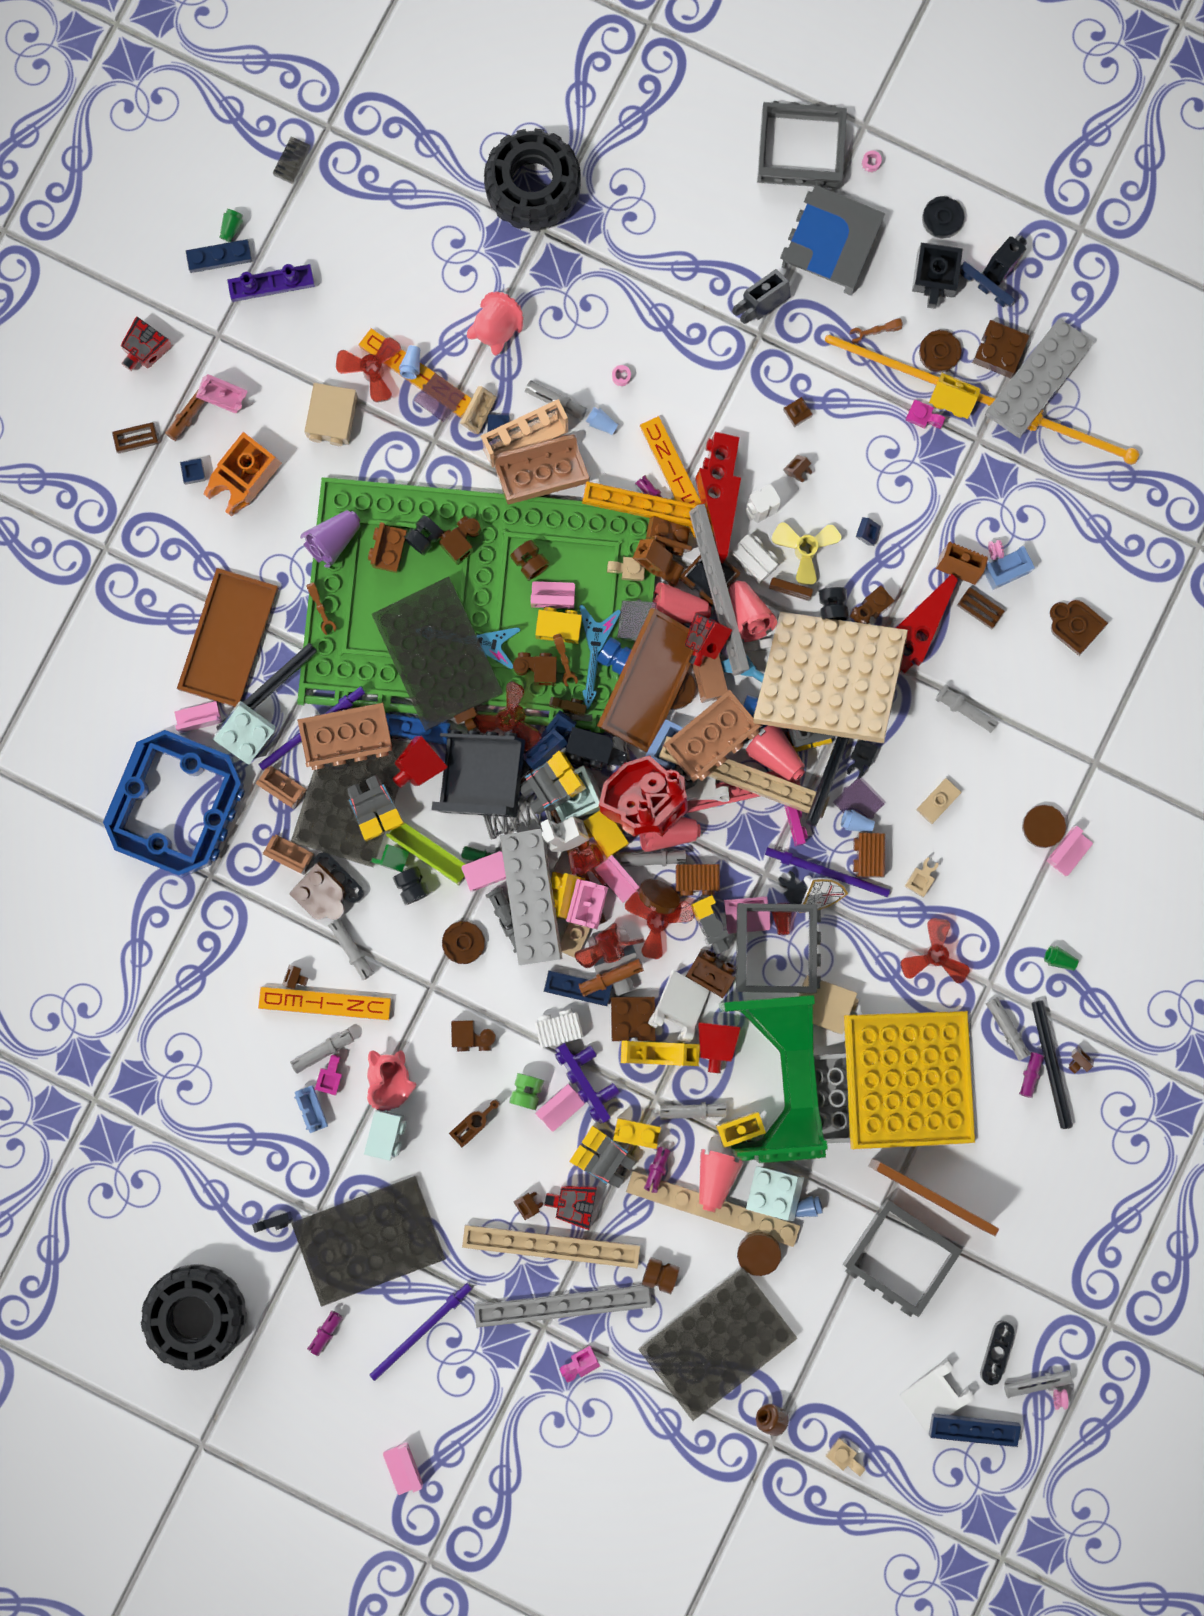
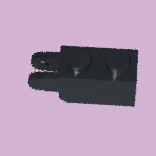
M777 269L773 270L746 289L743 294L744 299L733 307L732 313L735 316L743 313L740 317L743 324H747L754 318L757 320L761 319L791 297L789 281Z

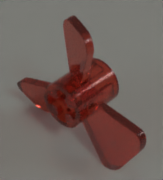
M388 337L384 339L376 355L368 354L362 359L346 350H340L337 354L336 370L340 374L362 372L364 378L370 382L371 399L377 403L388 401L392 398V393L382 379L384 375L382 364L401 351V345L393 338ZM370 364H375V366L377 367V370L375 372L372 368H370L369 371H367L366 369H368Z
M513 681L509 682L506 685L507 707L498 712L497 715L479 714L475 716L474 722L480 732L484 734L497 728L505 732L512 730L513 733L518 734V738L526 740L524 751H528L540 741L541 732L523 722L526 714L523 707L519 705L524 695V689L521 685Z
M589 840L575 847V850L569 853L572 874L578 873L583 875L591 871L603 886L610 889L594 869L604 862L599 848L595 844L589 845Z
M638 892L633 893L625 903L626 911L646 919V925L650 933L641 950L642 955L646 958L660 959L662 957L661 932L667 928L669 923L690 922L694 918L691 905L686 901H682L678 908L670 914L658 913L653 911L651 907H647L640 900ZM656 916H660V921H664V924L656 928L654 924H651V919L654 920Z
M930 919L927 922V929L931 946L926 948L924 955L907 957L901 960L900 967L903 975L907 979H911L928 965L932 967L942 966L955 983H963L970 972L968 965L950 959L948 949L943 946L950 929V922L946 919ZM930 951L941 952L942 956L938 957V962L935 963V960L932 959Z
M614 922L595 937L597 945L575 952L574 956L580 965L585 968H591L602 957L605 963H613L620 960L625 955L622 946L643 943L645 940L644 938L620 941L616 932L618 926Z

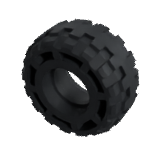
M535 128L534 131L522 129L517 130L516 134L512 136L506 135L489 153L484 169V187L488 202L500 219L511 223L512 227L518 229L529 228L530 231H540L539 228H551L557 225L558 221L563 218L565 219L571 213L580 194L581 171L573 149L569 144L564 143L560 136L555 133H545L544 129ZM537 163L550 170L552 181L543 190L526 192L513 183V174L525 164Z
M203 1264L182 1266L162 1276L148 1292L141 1310V1329L144 1332L147 1346L150 1350L152 1349L158 1356L157 1358L163 1363L172 1365L180 1370L195 1371L205 1369L226 1358L239 1343L244 1333L247 1319L245 1299L238 1289L237 1283L231 1277L224 1274L222 1270ZM198 1297L204 1300L212 1311L213 1325L210 1331L201 1338L191 1339L185 1337L177 1330L174 1324V1308L184 1298Z

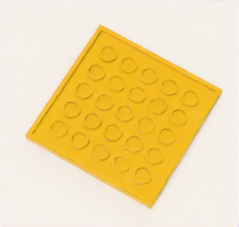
M968 1011L844 1015L851 1149L975 1143Z

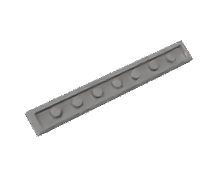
M701 504L693 508L689 514L719 623L732 629L725 646L733 675L736 676L749 670V665L705 504Z
M638 1285L474 1304L476 1328L651 1308L652 1303L650 1287Z

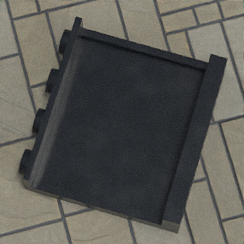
M458 730L440 733L441 737L447 738L444 762L447 768L443 770L440 802H432L431 810L449 814L517 818L526 740L518 738V734L505 732L504 736H499V733L489 731L486 732V735H480L481 732L468 731L467 734H462V731Z

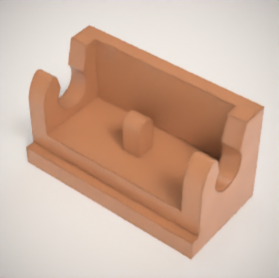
M719 655L715 660L705 656L701 667L692 664L701 703L718 700L728 691Z
M268 766L255 783L292 809L296 808L307 789L272 766Z
M275 834V836L271 837L263 855L304 875L314 853Z

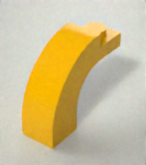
M621 1042V1063L699 1066L700 1044Z

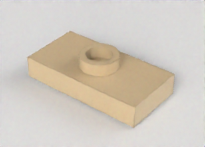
M478 386L460 424L474 434H479L497 397L483 386Z
M945 778L916 811L929 823L933 824L962 792Z
M569 922L560 942L562 953L577 959L591 928Z

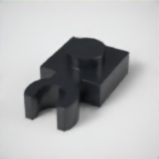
M858 739L849 758L855 762L849 766L847 774L850 775L852 769H857L859 771L857 779H861L864 774L863 765L870 767L878 747Z
M792 871L787 872L790 876L789 882L783 881L782 877L778 878L779 883L788 889L783 894L789 904H802L807 889L803 882L796 885L795 875Z
M289 1211L252 1224L254 1233L272 1227L279 1230L288 1227L287 1222L293 1220Z

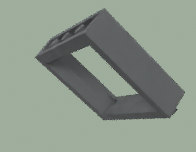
M773 101V103L763 102L757 183L808 187L817 185L822 188L840 189L843 179L847 108L836 107V105L827 107L816 103L800 105L798 102H790L788 104L779 103L778 101ZM768 117L838 122L835 172L765 167Z
M737 904L736 992L817 993L821 982V976H817V967H821V954H817V945H821V932H817V923H821V910H817V905ZM747 911L809 912L808 986L746 985Z
M886 1198L843 1265L847 1268L845 1271L847 1274L855 1279L858 1276L864 1279L863 1285L875 1292L878 1289L884 1293L882 1298L892 1305L895 1301L900 1304L902 1312L910 1317L913 1314L919 1317L963 1250ZM889 1211L950 1252V1255L916 1306H913L854 1265Z

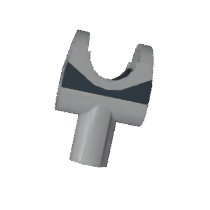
M624 926L618 928L620 945L613 952L602 951L596 945L593 936L588 938L591 959L596 974L607 973L638 959ZM631 977L613 984L616 996L635 990Z

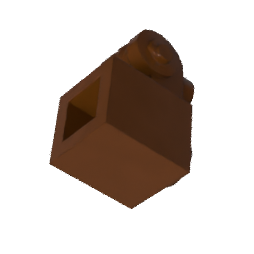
M464 516L457 522V528L452 531L450 529L447 530L440 537L442 540L439 541L440 546L457 565L474 552L473 547L466 540L467 537L475 538L481 531L479 522L473 518L469 519L467 516Z
M880 585L863 600L862 606H856L852 609L850 617L856 623L869 624L870 617L873 616L877 619L893 605L895 600Z
M518 653V657L513 663V669L517 675L524 676L528 673V670L534 672V685L556 686L557 657H552L551 653H540L539 656L531 657V653Z
M474 1020L451 1021L452 1047H457V1052L470 1051V1047H479V1051H492V1044L496 1041V1034L493 1030L484 1029L479 1036L474 1031Z

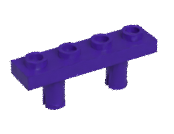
M286 264L280 270L253 275L250 272H243L240 277L227 279L232 302L315 287L310 264L296 267Z
M565 1043L555 1049L556 1054H554L555 1058L561 1066L564 1064L568 1071L566 1073L567 1078L572 1084L575 1083L580 1090L577 1093L582 1102H587L591 1108L589 1113L595 1122L599 1121L602 1124L611 1119L604 1108V1104L619 1095V1090L612 1083L601 1091L595 1092L581 1070V1066L597 1057L593 1048L589 1046L573 1055Z

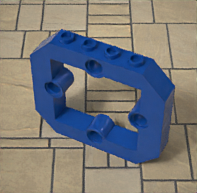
M163 730L136 742L105 815L103 824L115 851L180 877H185L210 866L213 861L216 862L220 853L218 847L220 842H224L227 837L228 830L226 828L229 821L232 822L237 812L235 806L237 801L241 802L245 793L243 789L244 784L230 755ZM157 751L180 760L181 769L190 776H199L206 770L224 777L212 808L204 814L203 821L205 825L191 857L172 850L171 840L161 833H154L148 839H144L124 831L136 800H142L148 795L149 788L144 780ZM196 759L197 767L189 770V761ZM139 783L140 791L137 794H133L131 791L132 786ZM214 815H219L221 817L220 823L212 826L211 818ZM158 839H162L164 842V846L160 850H156L154 847Z

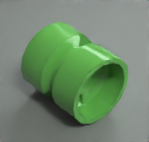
M517 1073L514 1083L517 1088L512 1091L509 1103L536 1110L539 1102L537 1093L542 1091L544 1080ZM526 1086L530 1087V1093L524 1092Z

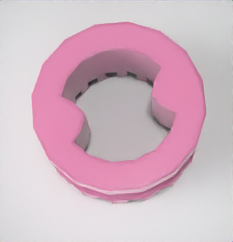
M873 150L865 153L862 160L865 171L876 172L881 165V155ZM868 158L876 159V165H869Z
M619 365L612 372V380L617 386H626L631 379V371L628 367ZM625 371L628 375L625 380L622 378L618 380L616 378L617 372L623 373Z
M997 540L996 543H993V541L988 543L989 554L992 560H996V557L1004 558L1001 540Z
M1054 1389L1053 1397L1055 1398L1053 1400H1055V1409L1059 1410L1060 1407H1063L1064 1410L1068 1409L1067 1390L1062 1389V1391H1058V1389Z

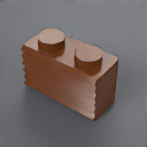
M950 541L941 552L936 569L949 575L953 574L955 577L975 585L984 573L988 557L983 556V554L980 555L979 552H972L971 549L968 550L963 546L960 547L959 544H952Z
M858 833L857 838L853 839V851H857V859H853V872H856V877L884 878L885 834Z
M677 864L675 866L676 892H680V896H693V892H702V896H714L715 892L720 891V864Z

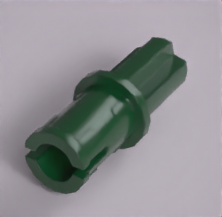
M464 846L461 858L476 861L493 853L487 852V849L482 851Z

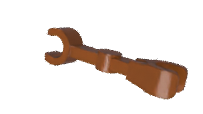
M898 318L883 326H874L864 331L859 328H853L849 334H859V338L852 339V343L857 344L865 336L877 335L884 331H899L902 329L903 323Z
M313 582L307 584L308 592L313 601L316 602V608L324 621L322 624L323 633L328 635L325 631L327 625H332L334 632H336V625L332 621H328L316 585Z
M556 634L553 636L554 643L561 655L560 659L566 672L563 675V682L565 686H568L567 679L573 677L575 684H577V676L574 672L570 671L568 666L569 662L567 655H565V644L562 635Z

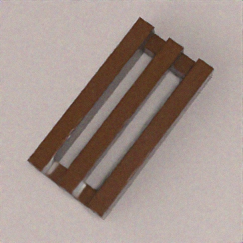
M154 422L113 431L112 435L116 452L120 454L158 445L159 441ZM145 430H151V432H149V433H145V434H141V435H135V436H131V437H128V438H124V439H119V440H118V437H120V436H124V435H128V434H133V433H137V432H141V431H145ZM147 438H153V439L146 440V441H141V442H137V443H133V444H129V445L120 446V445H122V444H126V443H130V442H135V441H139V440H143V439H147Z
M775 577L771 579L768 588L810 601L813 593L811 588Z
M971 587L968 588L956 605L991 630L1005 612ZM969 595H971L972 597L986 605L988 608L996 612L997 615H995L994 613L986 609L984 606L970 598ZM967 601L968 603L976 607L978 610L992 618L993 621H989L988 619L977 613L975 610L964 604V602Z

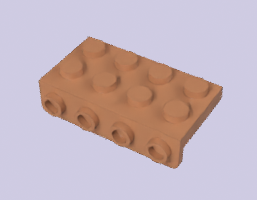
M574 434L542 441L531 446H523L508 452H501L494 456L495 470L507 505L584 485L586 481L590 482Z
M729 690L664 743L663 746L693 782L698 778L702 781L711 774L709 769L712 766L716 765L718 768L728 760L725 756L730 751L735 754L744 746L741 743L747 737L751 740L760 733L758 728L762 724L754 723L753 717Z
M384 703L297 719L306 759L305 764L306 767H311L312 770L325 768L324 764L332 762L333 766L346 764V760L354 758L355 762L367 760V755L376 754V758L389 755L388 751L393 750Z

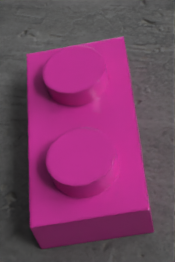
M784 805L795 847L804 845L808 835L805 826L801 827L799 818H802V812Z

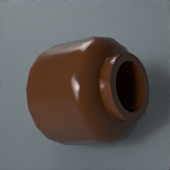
M774 1404L763 1405L756 1414L758 1429L771 1436L781 1435L788 1426L789 1418L787 1412Z

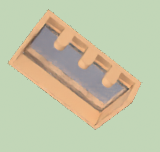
M559 399L481 435L483 451L491 467H495L494 456L501 452H508L523 446H531L542 441L553 440L569 432L568 417Z

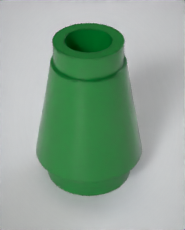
M227 209L226 213H223L219 238L227 242L232 241L243 223V215L232 209Z
M1050 946L1044 956V962L1052 967L1074 971L1079 963L1077 958L1058 946Z

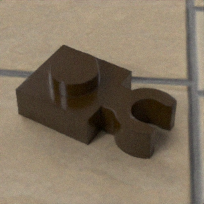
M551 697L549 707L564 710V712L585 717L587 705H583L584 701L571 698V701H565Z

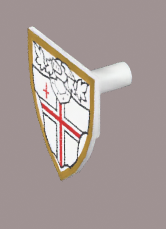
M806 876L803 880L808 889L802 904L817 905V910L833 905L848 894L841 883L830 878Z

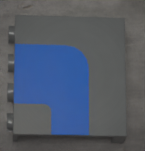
M815 185L813 191H808L804 203L807 204L805 210L800 209L796 219L799 222L797 228H792L788 240L791 243L788 248L784 247L780 259L783 262L781 267L785 268L786 263L842 285L845 287L843 293L852 295L885 213Z

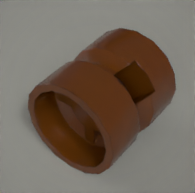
M533 540L526 541L510 555L514 563L522 567L521 572L528 581L539 576L550 565L543 554H538L539 548Z
M650 1257L641 1285L650 1288L658 1286L659 1291L671 1295L680 1267L670 1263L664 1266L661 1260Z

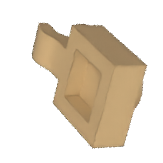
M623 557V563L608 561L607 573H622V580H644V567L633 558Z
M840 1438L837 1439L825 1455L843 1471L848 1466L857 1475L861 1476L866 1470L864 1466L854 1459L857 1452Z

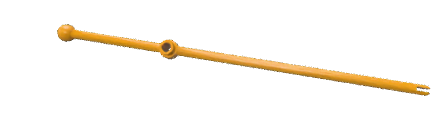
M826 335L825 342L934 385L938 382L939 377L835 336ZM979 393L977 399L978 402L991 406L995 400L982 393ZM1043 409L1028 427V430L1036 431L1038 426H1043L1123 457L1124 462L1129 465L1135 464L1139 457V451L1135 448L1126 450L1043 418Z

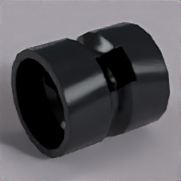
M422 515L415 523L416 528H411L403 538L417 552L425 556L432 548L431 543L437 542L444 532L430 518ZM424 530L430 536L426 538L421 531Z
M831 587L819 590V601L823 605L820 609L822 620L835 619L844 621L849 619L848 606L845 605L847 601L846 588Z
M418 866L407 869L392 877L397 889H402L400 896L405 906L430 895L426 883L421 882L423 876Z

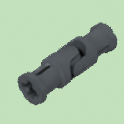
M499 887L486 894V897L490 899L495 909L493 912L499 918V923L505 936L509 937L514 947L513 952L517 953L513 928L507 929L505 927L513 924L510 903H508L503 893V887Z

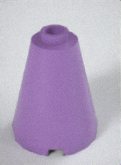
M346 510L304 531L300 538H305L304 546L317 562L324 561L326 563L324 567L330 568L360 528L359 522L361 520L354 511L349 512Z

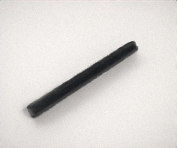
M308 643L243 703L254 710L318 652L311 643ZM228 716L216 726L217 731L228 718Z
M840 736L836 738L808 813L807 825L815 827L818 824L849 738Z
M1039 1000L1031 1004L1043 1056H1045V1065L1060 1128L1069 1129L1073 1127L1044 1001Z

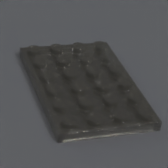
M449 576L372 613V617L425 731L453 719L459 713L472 707L476 708L504 694Z
M391 738L393 750L388 751L389 755L376 758V754L367 755V760L355 762L354 758L347 759L346 764L333 766L332 762L324 764L325 768L314 770L291 843L374 868L375 863L371 861L372 858L377 859L386 831L378 813H376L384 834L367 842L364 840L348 801L350 797L347 788L359 784L362 793L370 791L366 780L376 775L382 782V785H386L395 804L400 788L393 781V778L400 772L395 765V761L409 743Z
M416 1176L291 1223L321 1307L446 1260Z
M741 1267L638 1348V1350L691 1420L694 1421L798 1338L744 1267Z

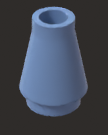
M811 1195L799 1201L795 1217H818V1214H822L823 1209L819 1196L814 1197Z

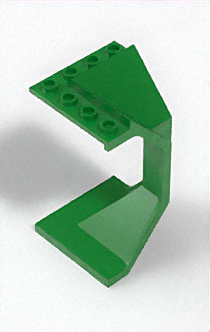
M814 995L724 1002L719 1004L720 1012H741L779 1051L781 1060L784 1109L762 1139L756 1142L731 1145L732 1153L740 1158L741 1161L755 1160L758 1163L826 1158L828 1146L827 1140H824L818 1108L813 1054Z

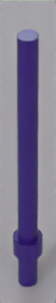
M360 686L350 695H345L339 699V703L326 713L349 709L353 706V702L366 692ZM300 733L258 764L260 768L264 771L268 766L301 743Z
M769 847L766 849V856L780 860L782 864L788 866L792 864L884 897L889 896L890 889L792 856L793 853L787 851L781 852Z
M466 1283L455 1294L452 1293L446 1299L447 1302L376 1367L369 1376L376 1381L452 1308L456 1309L461 1304V1300L473 1288Z

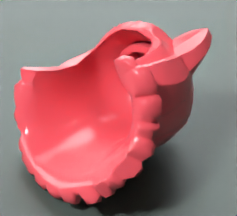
M496 291L485 295L480 304L483 309L477 314L474 324L467 331L468 339H479L482 343L491 347V351L495 356L502 351L504 343L513 336L515 331L520 333L523 330V312L521 307L508 294Z
M374 1050L370 1051L367 1072L370 1085L367 1092L369 1105L380 1111H390L391 1109L399 1108L416 1088V1082L409 1081V1073L404 1066V1052L400 1050L395 1055H380Z

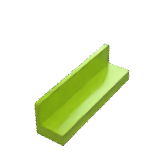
M406 823L386 834L389 839L458 886L465 876L461 867L466 865L465 863Z

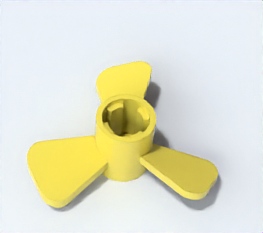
M782 522L776 527L771 539L776 545L795 549V555L800 560L796 581L803 585H813L817 578L812 559L818 548L838 543L841 540V534L835 526L827 525L815 537L812 535L799 537L787 523ZM806 543L812 545L809 548L811 553L806 554L807 552L801 550L800 546L805 547Z

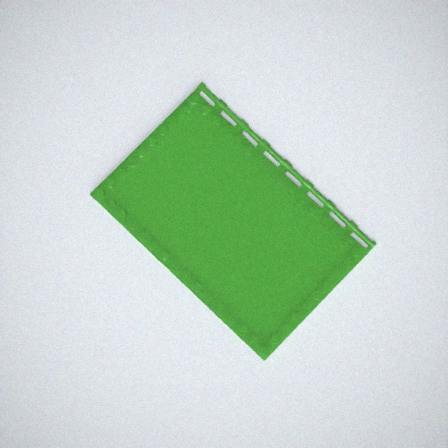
M322 477L316 525L346 510L349 512L354 511L361 521L359 522L360 528L330 568L324 567L326 564L324 561L317 562L313 558L310 583L313 582L316 585L328 621H332L336 625V632H334L332 625H327L325 631L328 635L323 633L322 624L324 621L316 608V602L313 601L309 594L303 648L308 643H311L318 652L301 667L297 704L305 706V704L335 706L339 703V699L345 695L348 696L349 693H352L361 686L366 692L365 695H376L378 700L377 702L356 700L350 708L384 703L385 713L420 714L421 717L433 718V715L454 717L455 714L474 705L476 708L477 705L506 707V714L478 711V715L473 718L475 721L476 719L505 722L507 725H518L520 723L547 726L560 710L549 707L551 697L565 701H571V698L584 701L583 690H586L590 650L583 622L581 621L579 644L564 643L569 669L576 674L578 683L575 684L574 678L569 677L567 679L568 686H565L563 675L566 672L554 641L536 639L535 636L538 611L544 610V608H531L532 582L575 584L574 609H557L556 612L565 613V610L577 611L578 615H581L579 607L583 605L597 623H601L615 611L620 610L621 614L606 642L612 637L619 641L622 649L625 647L632 649L650 608H652L655 575L644 568L643 581L622 580V573H607L608 561L623 563V557L633 558L640 540L646 539L650 518L582 504V501L535 497L507 505L504 494ZM422 515H426L444 533L449 529L452 531L457 528V522L464 516H467L469 519H476L480 524V534L475 538L468 536L466 539L473 547L474 552L458 565L440 546L439 541L442 540L441 538L437 542L431 543L432 548L425 556L417 552L405 540L398 573L372 568L371 561L368 560L370 548H374L376 540H373L374 530L376 527L379 528L380 522L385 523L386 526L407 530L408 532L411 528H416L415 523ZM424 530L421 531L426 538L430 536ZM533 540L539 548L538 554H543L550 565L539 576L528 581L521 572L522 567L517 566L510 555L526 541ZM434 627V630L475 636L520 628V632L502 644V650L512 664L518 657V653L521 652L531 653V657L539 656L540 653H551L552 657H557L556 686L534 685V672L528 670L526 675L519 676L514 672V669L508 668L472 645L435 638L428 640L416 633V630ZM598 662L594 688L596 696L585 715H592V721L575 720L577 722L575 728L591 730L594 733H604L605 730L597 725L620 676L612 671V665L604 666ZM306 689L335 692V697L306 695ZM392 697L419 699L421 703L420 706L391 703ZM434 701L463 703L464 706L463 710L434 707ZM520 709L549 711V718L519 715Z

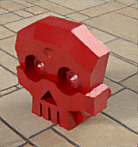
M650 755L626 762L604 782L599 801L600 812L611 821L622 824L623 830L634 837L648 832H656L662 837L688 811L685 778L672 769L666 771Z

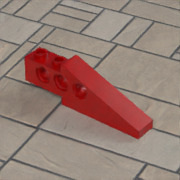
M715 431L712 439L708 438L705 451H709L708 458H704L702 468H699L695 479L701 504H705L720 563H724L728 556L741 477L733 476L740 437ZM716 455L722 456L724 460L718 459ZM712 474L718 475L720 479L714 478ZM709 493L715 494L717 498H712L709 496Z
M953 574L940 584L896 627L907 630L905 646L911 650L910 656L903 654L899 673L902 671L905 674L914 665L911 661L917 666L923 662L958 581ZM916 633H925L926 640H918Z

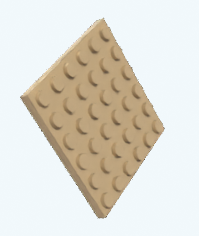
M780 612L753 718L754 723L884 743L907 639V630L835 619L822 620L821 617Z

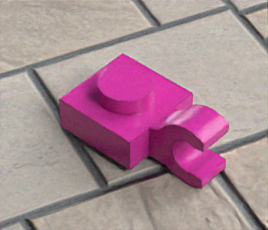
M914 399L905 421L924 429L927 423L941 429L945 417L939 414H932L934 407Z
M332 1054L328 1068L320 1069L315 1090L337 1095L342 1073L336 1072L341 1059L340 1056Z
M588 1346L572 1355L573 1362L562 1366L559 1370L568 1383L573 1381L578 1373L583 1377L601 1366L591 1346Z

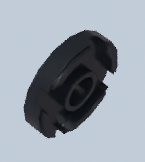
M939 196L930 200L922 214V222L926 231L933 237L940 239L956 235L962 228L965 218L964 210L960 203L947 196Z

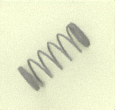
M526 800V803H525V804H526V812H527L528 824H527V822H526V820H525V818H524V816H523V814H522V812H521L519 806H518V811H519V813H520V815H521V817H522V819H523V821H524L526 827H527V828H530V818H529V811H528V805L530 804V802ZM531 809V811H532V813H533V815H534V817H535L537 823H538L539 825H541V824H540V823L542 822V821H541V814H538V815H539V820H538L536 814H535V813L533 812V810ZM546 810L547 819L552 821L550 811ZM483 816L490 839H496L495 817L492 816L494 836L488 816ZM518 816L516 818L517 828L512 818L509 817L514 829L519 832ZM496 817V819H497V821H498V823H499V825H500V827H501L503 833H504V834H508V826H507L506 817H504L506 832H505V830H504V828H503V826H502V824H501L499 818Z

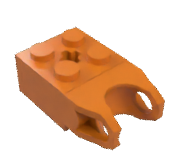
M242 432L218 462L217 468L211 474L208 486L203 494L211 499L221 491L230 490L231 497L225 512L232 517L251 503L282 463L245 432Z

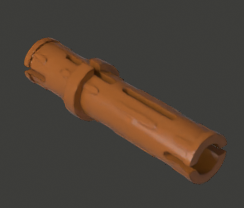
M197 392L181 413L176 414L175 421L165 432L174 441L177 440L186 427L191 425L190 421L205 402L196 398Z
M638 958L607 973L596 974V977L580 983L579 988L585 997L595 991L606 990L608 986L643 972L644 968Z

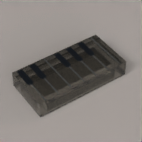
M291 136L273 171V175L293 184L311 148L310 145Z

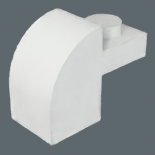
M573 816L559 824L548 819L540 823L543 829L542 836L548 843L550 851L562 852L570 850L590 840L583 821Z

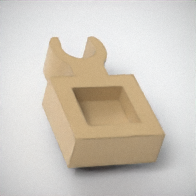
M929 857L924 860L922 870L917 867L914 869L904 886L922 898L935 880V878L930 876L931 872L935 871L938 867V863H935L933 868L927 866Z

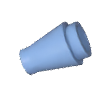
M408 346V350L399 366L402 377L415 379L419 375L421 351L419 347Z
M594 407L586 419L590 427L611 435L618 426L601 408L597 409Z
M845 810L841 820V827L849 831L871 833L875 821L866 818L854 810Z

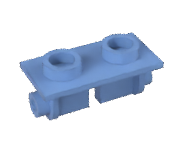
M313 1085L294 1092L296 1095L294 1099H296L299 1109L303 1113L302 1117L307 1127L306 1130H309V1133H313L328 1127Z

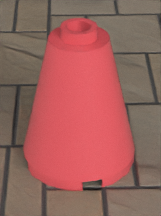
M733 582L728 592L741 639L744 642H751L763 638L767 635L765 631L769 628L771 630L775 629L777 625L775 615L747 582Z
M659 582L656 585L654 593L658 595L653 600L652 608L657 609L680 624L692 623L695 613L710 618L711 606L708 605L707 600L665 583Z
M766 726L764 728L765 732L761 735L758 734L746 748V753L749 757L787 780H799L805 773L803 770L805 765L781 727Z
M680 817L662 837L656 832L639 834L641 848L644 852H651L694 842L697 837H700L701 827L694 819Z
M701 1149L699 1204L703 1205V1210L715 1213L716 1208H722L744 1161L739 1159L738 1163L735 1162L733 1156L710 1151L709 1155L705 1154L706 1150Z

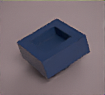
M488 414L487 432L510 421L509 415Z
M201 458L180 462L183 483L185 485L206 481Z
M862 517L856 538L867 545L874 546L881 526L870 518Z

